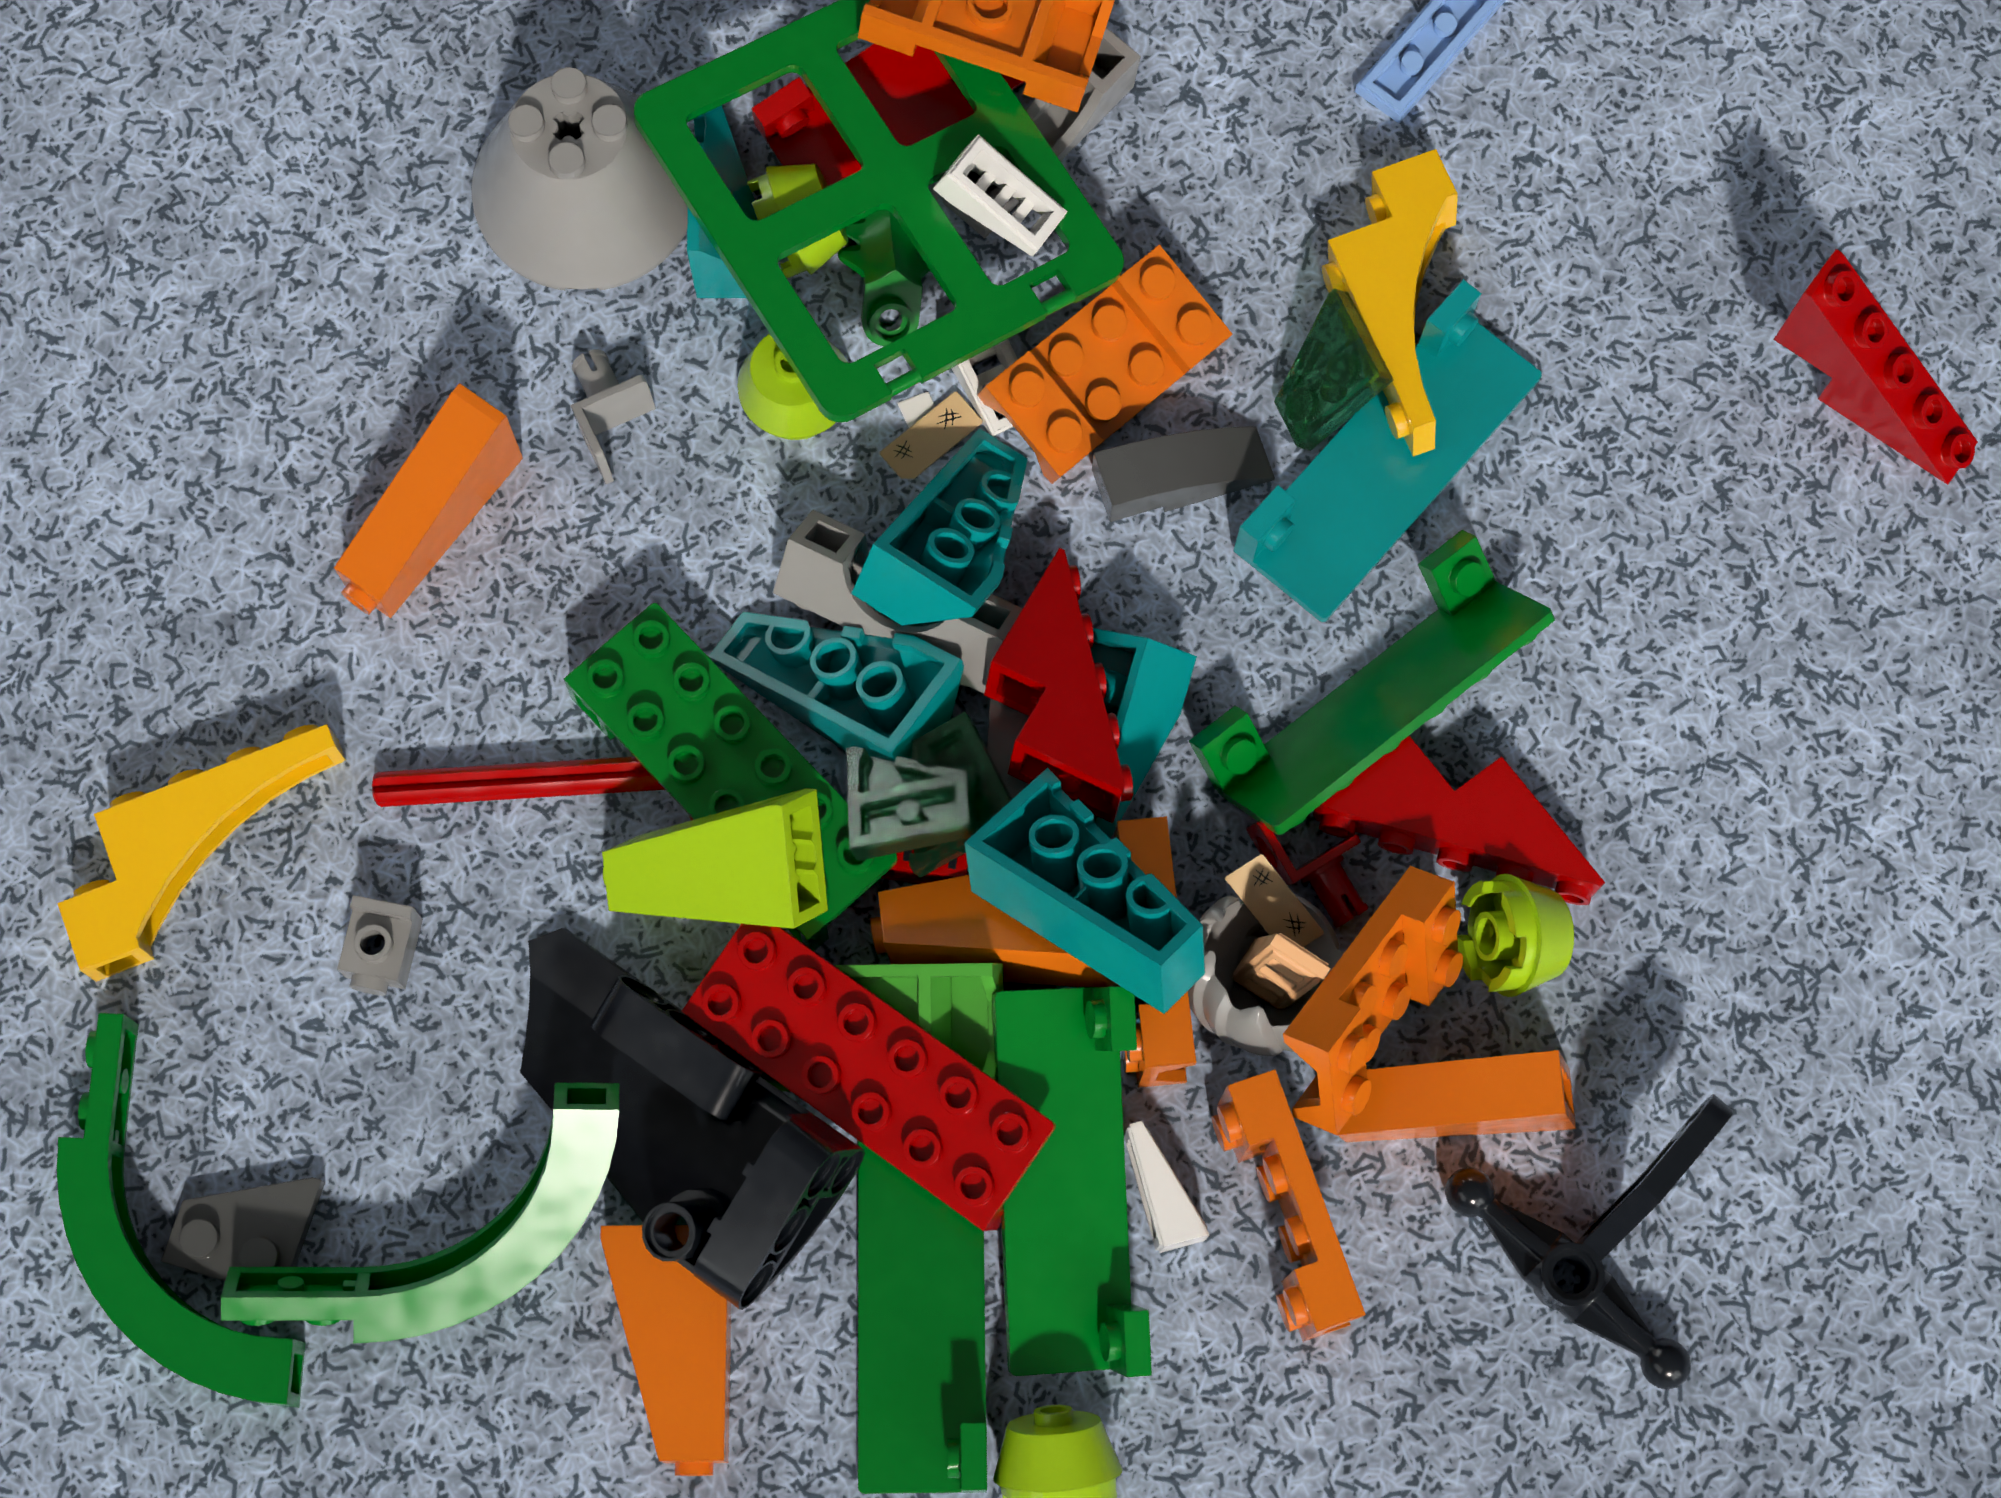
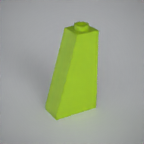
M802 789L638 835L602 852L604 866L603 881L606 886L609 911L791 929L828 911L817 789Z

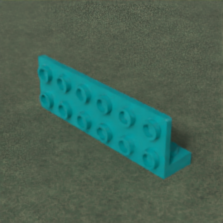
M1464 279L1427 319L1419 343L1415 347L1423 387L1436 419L1435 449L1414 457L1412 456L1405 438L1396 439L1393 436L1385 414V406L1389 405L1383 390H1378L1369 397L1286 490L1277 485L1239 527L1233 551L1320 622H1326L1541 379L1542 373L1539 369L1478 323L1479 318L1473 314L1482 293Z

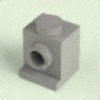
M353 895L350 905L352 913L337 970L345 978L351 979L350 988L363 993L385 996L388 986L406 989L423 918L412 906ZM371 937H384L385 945L379 953L374 955L366 954L367 942Z

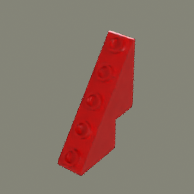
M1835 249L1805 290L1773 340L1832 378L1818 400L1948 485L1960 468H1966L1970 465L1974 458L1975 446L1978 441L1841 251Z
M1059 548L993 657L984 695L1029 716L1015 740L1007 774L1030 784L1048 767L1061 781V789L1073 801L1079 799L1094 815L1113 823L1120 802L1132 800V774L1127 764L1120 765L1116 750L1120 742L1118 720L1115 713H1107L1103 699L1106 695L1104 667L1101 662L1094 663L1091 653L1093 646L1091 617L1088 613H1081L1078 603L1081 594L1079 571L1076 565L1068 564L1065 550Z
M1409 735L1401 741L1395 750L1383 755L1355 777L1348 787L1336 792L1317 807L1312 814L1317 821H1320L1319 829L1327 834L1349 838L1355 835V832L1379 838L1377 845L1392 853L1411 855L1413 850L1417 849L1437 855L1436 862L1439 865L1455 871L1469 872L1473 866L1496 872L1495 877L1500 874H1511L1536 884L1554 888L1566 903L1574 905H1589L1591 897L1605 884L1600 875L1502 756L1454 791Z

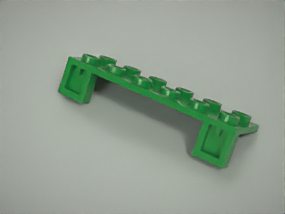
M1461 530L1418 563L1438 610L1264 744L1248 713L1236 705L1189 740L1213 787L1223 798L1256 821H1262L1275 834H1284L1292 827L1302 823L1308 814L1336 792L1348 787L1355 777L1383 755L1395 750L1402 740L1429 719L1442 713L1448 704L1472 685L1485 679L1495 667L1518 649L1531 643L1537 634L1555 621L1551 608L1496 581L1475 535Z
M657 603L650 604L564 678L571 699L610 741L616 737L693 820L802 789H817L828 911L794 929L787 928L795 938L812 950H817L829 939L827 926L897 863L896 853Z
M1121 986L997 991L992 996L997 1081L1050 1118L1056 1125L1054 1132L1002 1206L1004 1209L1001 1221L1008 1372L1013 1376H1029L1110 1369L1125 1377L1152 1376L1149 1310L1131 1304L1120 1051L1137 1050L1135 995Z
M858 1141V1146L865 1150L863 1161L858 1169V1490L862 1494L987 1493L984 1231Z

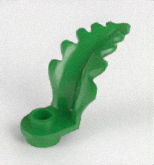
M879 210L845 227L847 236L857 244L840 249L838 251V258L843 264L857 272L864 279L861 312L862 327L866 336L872 342L884 347L917 330L923 290L921 279L930 272V269L894 215L887 210ZM893 309L898 311L899 317L893 324H884L879 320L881 314L886 310Z

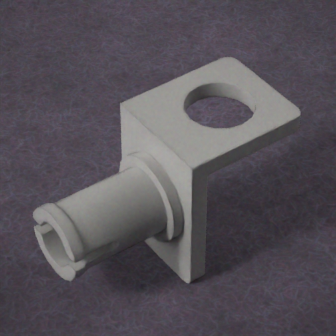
M599 349L589 350V354L595 364L594 368L596 371L591 370L583 353L572 364V371L578 377L587 398L572 404L571 408L605 484H609L614 479L604 452L595 435L656 408L648 383L643 375H638L619 384L606 353Z

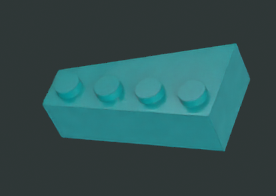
M1048 767L965 842L971 892L1163 1014L1205 974L1203 925L1152 873L1145 875L1132 861L1131 851L1117 837L1111 840L1094 823L1093 813L1079 799L1073 801L1061 789V781Z

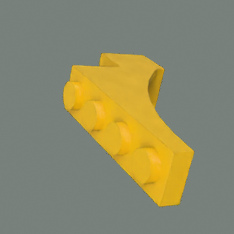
M1436 149L1371 172L1372 195L1365 198V205L1372 224L1329 239L1328 264L1321 267L1323 279L1332 298L1340 296L1346 308V311L1342 312V317L1352 344L1361 342L1367 354V357L1363 359V363L1372 389L1375 392L1382 389L1389 405L1385 406V414L1390 430L1396 439L1405 438L1413 457L1435 449L1436 419L1423 387L1415 351L1414 325L1416 307L1424 275L1436 246L1445 229L1456 225L1458 193Z
M314 724L297 727L284 735V741L263 749L260 747L240 749L230 754L226 758V763L206 771L191 769L180 772L168 780V785L149 793L135 791L123 794L110 802V808L95 813L94 816L116 881L110 883L109 880H96L86 883L74 891V897L57 903L80 971L97 982L153 960L154 956L151 946L178 896L205 860L238 826L274 798L305 779L346 761L340 742L327 724L320 727Z

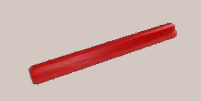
M635 757L383 771L375 773L372 781L373 799L380 807L665 790Z

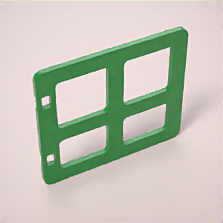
M838 0L643 93L638 97L634 105L633 118L638 131L820 412L834 422L851 421L890 401L893 396L918 383L922 384L1045 320L1046 316L1073 302L1077 303L1112 285L1118 280L1124 266L1122 251L1000 73L934 51L974 110V114L910 146L901 145L896 141L837 52L838 49L859 39L861 15L865 4L870 0ZM797 73L804 79L861 165V170L761 220H751L745 215L687 126V123L785 74ZM978 134L1067 211L1066 215L1054 229L1066 246L1067 252L1004 285L993 284L988 279L928 188L931 184L941 179L961 152ZM879 210H887L894 215L950 299L954 310L855 362L846 363L838 358L780 269L778 262ZM1056 276L1065 290L1040 302L1032 288ZM903 355L912 370L885 383L877 368Z

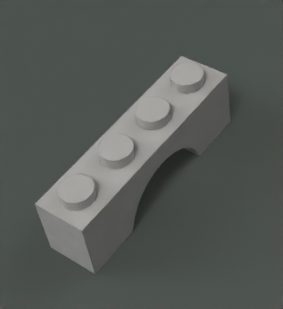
M1107 27L1078 113L1036 98L1026 109V112L1060 162L1134 87L1141 56ZM972 170L967 175L974 183L981 177ZM991 183L985 193L994 199L1001 189ZM1011 197L1003 208L1010 213L1020 201ZM943 198V203L984 239L992 232V230Z
M812 510L788 538L773 593L795 603L801 609L814 612L843 627L862 628L866 635L894 638L895 633L914 635L962 659L964 669L960 684L984 694L991 661L1023 608L991 594L973 617L901 626L851 594L869 554L866 534L818 511Z

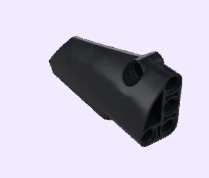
M561 928L529 940V1010L520 1073L552 1111L555 1083H619L617 1137L607 1178L643 1222L642 1238L646 1249L653 1257L662 1261H677L693 1273L696 1278L738 1309L743 1310L747 1308L785 1270L827 1218L857 1173L863 1161L865 1150L763 1079L761 1076L764 1071L681 1012L682 1010L568 929ZM680 1215L687 1221L689 1227V1237L685 1245H682L675 1233V1224Z

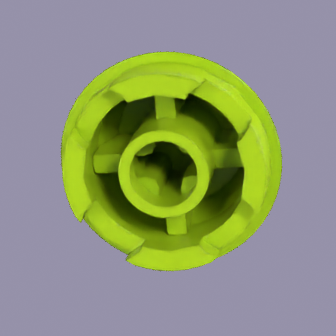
M817 164L767 166L766 174L747 181L751 192H754L756 196L762 195V198L752 202L758 220L828 187ZM843 228L787 256L788 261L780 264L786 278H791L805 271H808L810 275L815 273L848 243L846 229Z
M770 334L765 336L747 355L738 375V396L746 415L765 432L788 440L808 439L832 427L836 422L829 420L820 412ZM828 341L838 358L848 363L842 352Z
M1500 874L1490 881H1479L1468 889L1461 905L1471 907L1468 917V935H1457L1458 951L1463 955L1462 966L1471 981L1482 980L1488 986V992H1498L1506 997H1515L1560 976L1566 970L1574 948V926L1570 910L1560 894L1511 874Z
M1047 1405L1034 1409L1033 1414L1018 1417L1007 1424L993 1477L995 1484L1001 1487L1002 1498H1117L1116 1478L1120 1476L1123 1469L1103 1422L1098 1415L1085 1411H1074L1068 1405Z

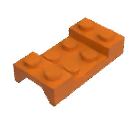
M870 0L865 4L861 15L858 38L912 57L918 45L1026 82L1024 95L1078 113L1115 0Z
M1159 244L1124 272L1115 283L1110 285L1037 346L1027 351L989 382L977 396L984 405L1004 415L1035 452L1043 475L1053 484L1226 341L1233 333Z
M1167 816L1117 821L1114 838L1117 837L1131 851L1132 861L1145 875L1152 873L1177 898ZM1188 991L1165 1014L1141 1000V1005H1138L1135 1014L1137 1050L1122 1051L1125 1073L1136 1072L1138 1088L1187 1083L1185 1067L1196 1065Z
M1409 866L1283 1033L1284 1043L1317 1072L1316 1077L1293 1106L1292 1115L1294 1118L1338 1135L1351 1115H1359L1369 1100L1372 1084L1367 1079L1366 1063L1374 1056L1380 1042V1036L1392 1019L1399 1020L1403 1016L1410 999L1430 1007L1444 986L1451 987L1455 983L1462 968L1463 955L1461 952H1458L1457 931L1461 921V913L1456 909L1454 881Z
M1276 1069L1227 1085L1217 1104L1218 1114L1212 1116V1123L1218 1142L1224 1152L1231 1149L1234 1150L1238 1163L1262 1155L1263 1165L1256 1167L1261 1189L1268 1203L1278 1200L1285 1218V1225L1278 1227V1233L1289 1262L1293 1263L1300 1260L1302 1267L1294 1269L1281 1281L1284 1288L1283 1293L1276 1295L1277 1305L1287 1330L1291 1332L1298 1329L1302 1341L1305 1342L1350 1326V1321L1361 1318L1366 1314Z

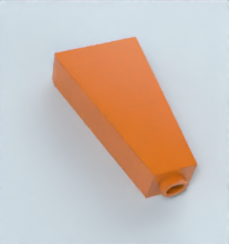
M459 383L455 387L334 567L346 586L341 593L349 602L368 615L377 608L389 618L401 607L523 459L505 414Z
M969 875L878 892L880 917L871 918L872 937L876 953H887L891 964L1002 963L1004 983L1069 987L1119 986L971 892Z
M1559 1050L1367 1069V1079L1372 1084L1369 1100L1359 1115H1351L1337 1136L1345 1142L1574 1130L1576 1129L1570 1068Z
M601 1225V1242L658 1460L662 1463H675V1476H713L714 1463H729L731 1303L696 1278L693 1273L677 1261H662L653 1257L646 1249L642 1238L643 1225ZM675 1225L677 1239L682 1245H685L689 1237L688 1225Z

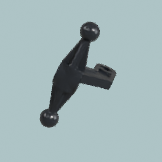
M1712 1094L1705 1100L1647 1169L1594 1221L1577 1243H1574L1563 1232L1498 1201L1494 1197L1495 1190L1491 1179L1481 1170L1466 1167L1458 1169L1449 1177L1446 1183L1445 1195L1450 1207L1462 1216H1479L1484 1221L1520 1277L1533 1288L1535 1295L1544 1305L1553 1310H1558L1570 1322L1636 1354L1641 1358L1640 1366L1643 1375L1649 1383L1657 1388L1669 1390L1679 1387L1686 1381L1691 1370L1690 1356L1686 1349L1673 1339H1656L1651 1334L1613 1276L1603 1268L1601 1260L1662 1201L1733 1115L1734 1111L1715 1094ZM1558 1261L1568 1262L1578 1270L1581 1281L1577 1293H1566L1556 1285L1553 1271Z

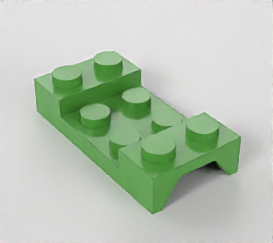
M1002 963L835 965L997 1081L992 996L997 991H1004ZM765 1072L761 1076L780 1091L791 1092Z

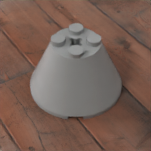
M561 68L553 76L544 78L528 88L488 135L478 154L473 171L471 185L473 209L478 226L486 242L502 262L513 271L537 284L558 290L611 289L634 281L652 271L682 241L687 232L688 206L635 126L633 118L634 105L640 95L595 77L585 75L577 68Z

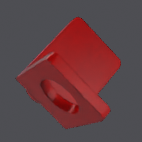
M1262 821L1246 828L1259 853L1265 856L1288 886L1300 879L1302 883L1309 881L1333 920L1332 923L1335 928L1347 923L1354 918L1353 916H1358L1369 908L1363 902L1339 863L1344 859L1343 853L1361 843L1357 834L1344 839L1295 869L1275 834Z

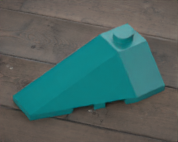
M721 105L694 118L695 138L700 142V146L745 215L751 220H758L752 205L755 199L747 185L748 179ZM688 208L687 254L696 297L746 298Z
M979 428L873 543L851 594L901 626L973 617L1002 580L1005 568L1003 562L1012 536L1013 528L1011 525L1014 511L1019 502L1028 458Z
M744 611L708 655L717 666L863 764L908 788L912 787L945 743L964 669L962 659L914 635L895 633L894 638L866 635L862 628L844 626L842 631L810 627L807 620Z
M1093 628L1091 653L1094 663L1101 662L1104 667L1106 695L1103 699L1107 713H1115L1118 720L1120 742L1116 750L1120 765L1127 764L1131 770L1133 800L1181 714L1197 656L1150 638ZM1131 801L1120 802L1113 823L1094 815V823L1110 839L1116 829L1117 821H1121Z

